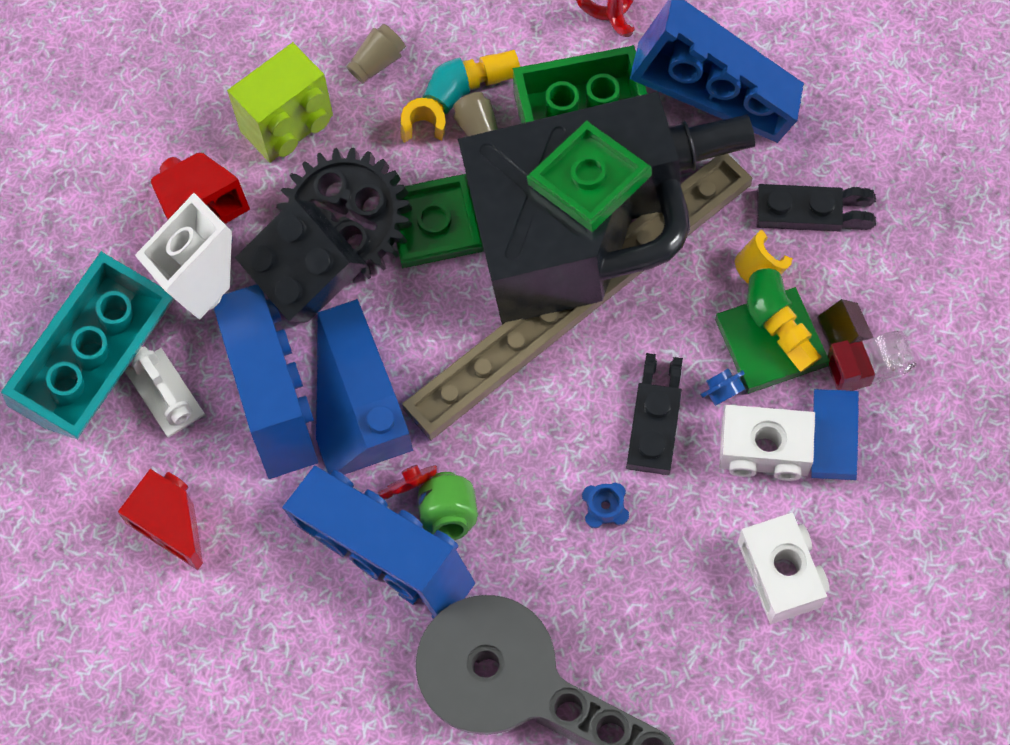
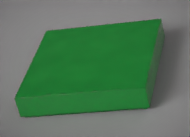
M586 120L527 176L529 186L589 231L593 232L652 176V168Z
M466 174L405 186L409 194L401 200L408 201L412 206V210L402 214V216L410 220L412 227L399 230L407 239L406 244L396 243L402 269L484 252Z
M796 287L785 290L787 297L793 303L790 308L797 316L794 321L797 325L803 323L812 334L809 342L821 355L818 361L802 372L798 370L778 345L779 336L777 334L771 336L766 328L760 329L748 312L747 303L716 314L715 321L737 372L739 373L743 370L745 373L740 378L747 394L828 367L829 358Z

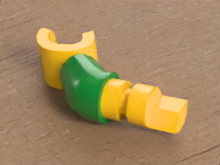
M760 230L735 256L734 261L740 277L749 284L746 307L760 329L766 328L771 336L776 334L779 336L778 345L798 370L802 372L818 361L821 355L809 342L812 334L804 324L800 323L797 325L794 320L797 316L790 308L793 303L789 300L785 291L781 275L792 264L793 258L784 255L779 261L767 252L764 243L768 237L763 230Z

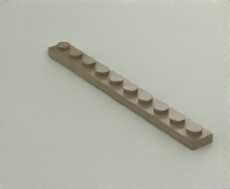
M729 154L713 158L681 184L689 210L690 231L688 236L751 186L753 178ZM662 212L641 215L629 225L622 249L645 244L660 235L664 228ZM643 271L611 278L601 302L544 314L526 320L519 319L505 322L402 403L404 412L430 441L433 440Z

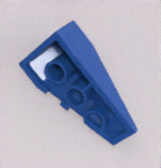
M358 299L317 312L316 440L329 474L334 469L345 475L413 451L409 430Z

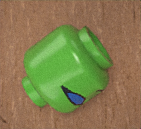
M440 472L425 481L419 488L417 497L419 518L423 524V529L434 534L436 530H439L453 540H458L464 537L476 524L478 510L475 489L472 483L463 476L452 472Z

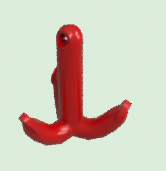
M576 0L578 6L591 17L610 21L613 29L620 36L630 37L633 31H635L634 26L628 25L623 16L634 0H607V6L598 5L591 0Z

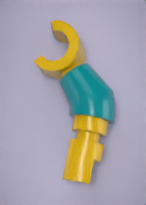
M515 50L482 56L477 63L473 59L462 61L459 57L438 66L433 72L423 97L408 102L402 110L400 133L403 142L406 143L412 138V125L422 120L433 124L435 127L434 138L442 141L445 134V114L450 112L453 105L460 98L470 94V90L480 88V83L485 82L486 86L501 83V81L513 79V68L520 67Z

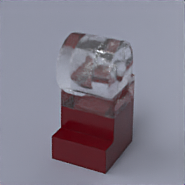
M902 331L887 332L875 338L849 344L848 340L831 344L827 354L830 361L828 368L837 390L854 391L886 382L887 379L904 375L916 367V361L906 336Z

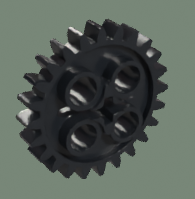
M334 148L332 160L329 161L321 153H318V165L314 168L306 161L302 163L306 172L303 177L291 173L290 177L296 186L294 189H281V192L289 201L288 203L276 204V208L281 212L294 198L309 202L317 201L343 215L350 211L358 221L363 223L376 224L377 228L370 230L347 217H341L338 220L331 211L318 207L346 241L353 235H362L360 245L354 250L367 264L361 272L367 279H370V266L375 264L384 271L386 266L382 258L385 255L393 258L398 257L397 252L392 247L394 242L400 244L407 243V239L399 230L412 227L410 220L402 216V214L412 210V206L408 201L401 200L409 192L404 185H397L401 180L395 170L388 172L389 165L384 159L375 164V157L369 151L364 154L361 160L355 148L349 150L347 158H344L341 152ZM338 182L342 183L338 194L331 197L326 196L329 186ZM371 197H380L379 204L375 209L363 211V205L366 200ZM356 276L350 281L351 284L354 283Z

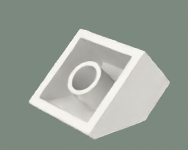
M193 193L135 256L164 291L199 320L208 310L218 305L222 296L230 288L232 231Z

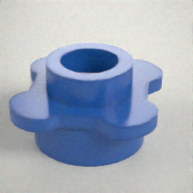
M728 368L708 379L706 383L710 389L701 393V397L709 395L716 406L743 391L745 387L739 377L745 374L742 370L732 375Z
M616 482L600 484L596 487L590 485L583 490L582 499L587 503L588 513L585 516L588 526L595 529L607 523L621 526L628 521L629 512L624 508L626 490L623 485ZM603 502H608L610 504V507L608 509L602 508L601 504Z

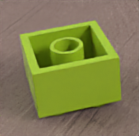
M294 42L227 90L240 132L269 163L279 156L285 157L292 153L300 140L311 132L317 133L324 129L333 116L324 73Z

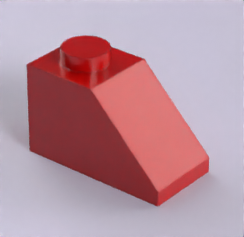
M149 469L118 510V513L128 526L191 567L199 570L203 560L194 504L186 492L189 487L170 472H166L164 476H161L154 470Z

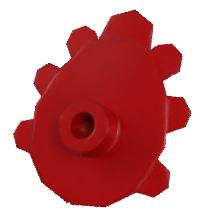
M413 465L401 472L404 478L387 486L388 488L379 491L378 495L385 500L393 495L412 490L435 476L437 466L433 465L420 470L418 465Z

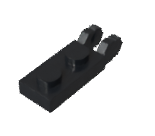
M759 184L757 189V228L841 232V229L871 230V228L876 226L874 213L852 210L843 214V206H871L876 202V194L870 188L851 187L843 190L841 187Z
M646 353L642 383H638L626 469L670 476L682 389H679L683 358L673 357L668 374L670 376L669 387L652 385L653 374L656 373L657 359L656 354Z

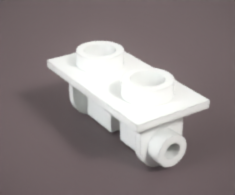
M141 347L133 358L132 366L128 367L125 373L169 438L205 416V413L163 349L160 348L154 352L153 350L148 351L146 347Z

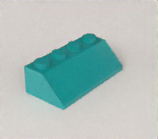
M101 251L2 389L1 394L7 406L44 429L78 440L174 298L164 291L161 286Z

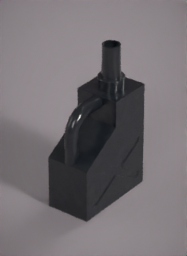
M657 91L459 138L458 142L502 325L505 322L519 319L526 320L544 314L601 302L611 278L649 270L670 261L683 248L690 231L689 210L680 184V171L687 169L696 170V162L755 147L754 131L748 114L688 127L686 121L669 126ZM586 120L652 168V176L593 232L589 231L529 186L527 176ZM662 212L664 228L660 235L645 244L622 249L632 219L638 218L641 215Z

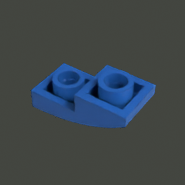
M814 389L813 412H815V430L811 478L857 480L859 391Z

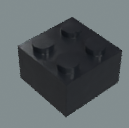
M295 198L235 257L289 322L310 321L317 312L329 303L367 266L365 261L314 202Z

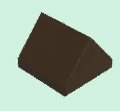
M841 299L817 317L829 346L846 340L849 341V344L862 341L864 345H867L875 340L857 302Z

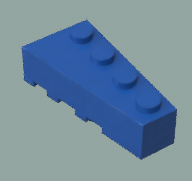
M668 0L638 42L630 79L723 120L748 114L754 133L776 143L798 121L804 86L802 81L685 0Z
M257 284L224 294L218 305L214 307V311L248 426L268 479L318 464L319 461L306 424L314 421L306 395L298 398L295 390L303 387L296 363L287 364L285 359L286 355L293 354L285 329L276 331L274 325L282 321L278 308L270 299L265 298L264 292Z
M314 465L282 507L295 526L341 557H344L350 551L349 559L375 580L379 578L381 573L384 574V581L397 591L400 597L413 606L418 599L422 600L432 613V619L451 604L465 599L476 583L457 552L459 545L451 537L439 530L431 534L422 528L423 524L415 516L405 510H400L398 514L387 508V502L378 494L369 489L361 493L353 488L354 484L349 478L337 470L333 469L329 474Z

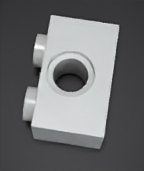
M725 405L721 427L719 469H728L730 474L739 477H751L756 475V472L774 473L775 478L785 481H794L800 479L801 476H808L814 457L815 412ZM759 439H769L775 443L777 450L772 452L763 451L757 446L756 441Z
M793 512L741 529L737 542L770 625L822 607L827 598L826 592L830 590L829 582L823 568L820 565L815 567L809 550H812L809 532L804 524H797ZM780 559L789 560L795 565L797 573L791 576L783 575L777 571L774 562Z

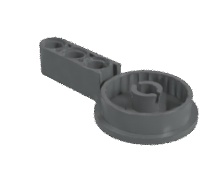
M479 595L462 599L442 610L431 621L422 635L416 654V676L420 691L431 710L445 723L458 730L478 735H491L512 730L529 720L536 719L537 723L578 745H674L670 737L663 731L568 683L560 677L556 669L555 650L550 634L542 621L530 609L519 602L495 595ZM490 659L500 665L498 671L491 677L483 678L475 673V662L479 664L483 660ZM565 702H573L581 707L582 712L577 719L564 721L556 715L557 709ZM612 723L622 728L624 735L615 743L603 742L597 735L599 729L606 724Z

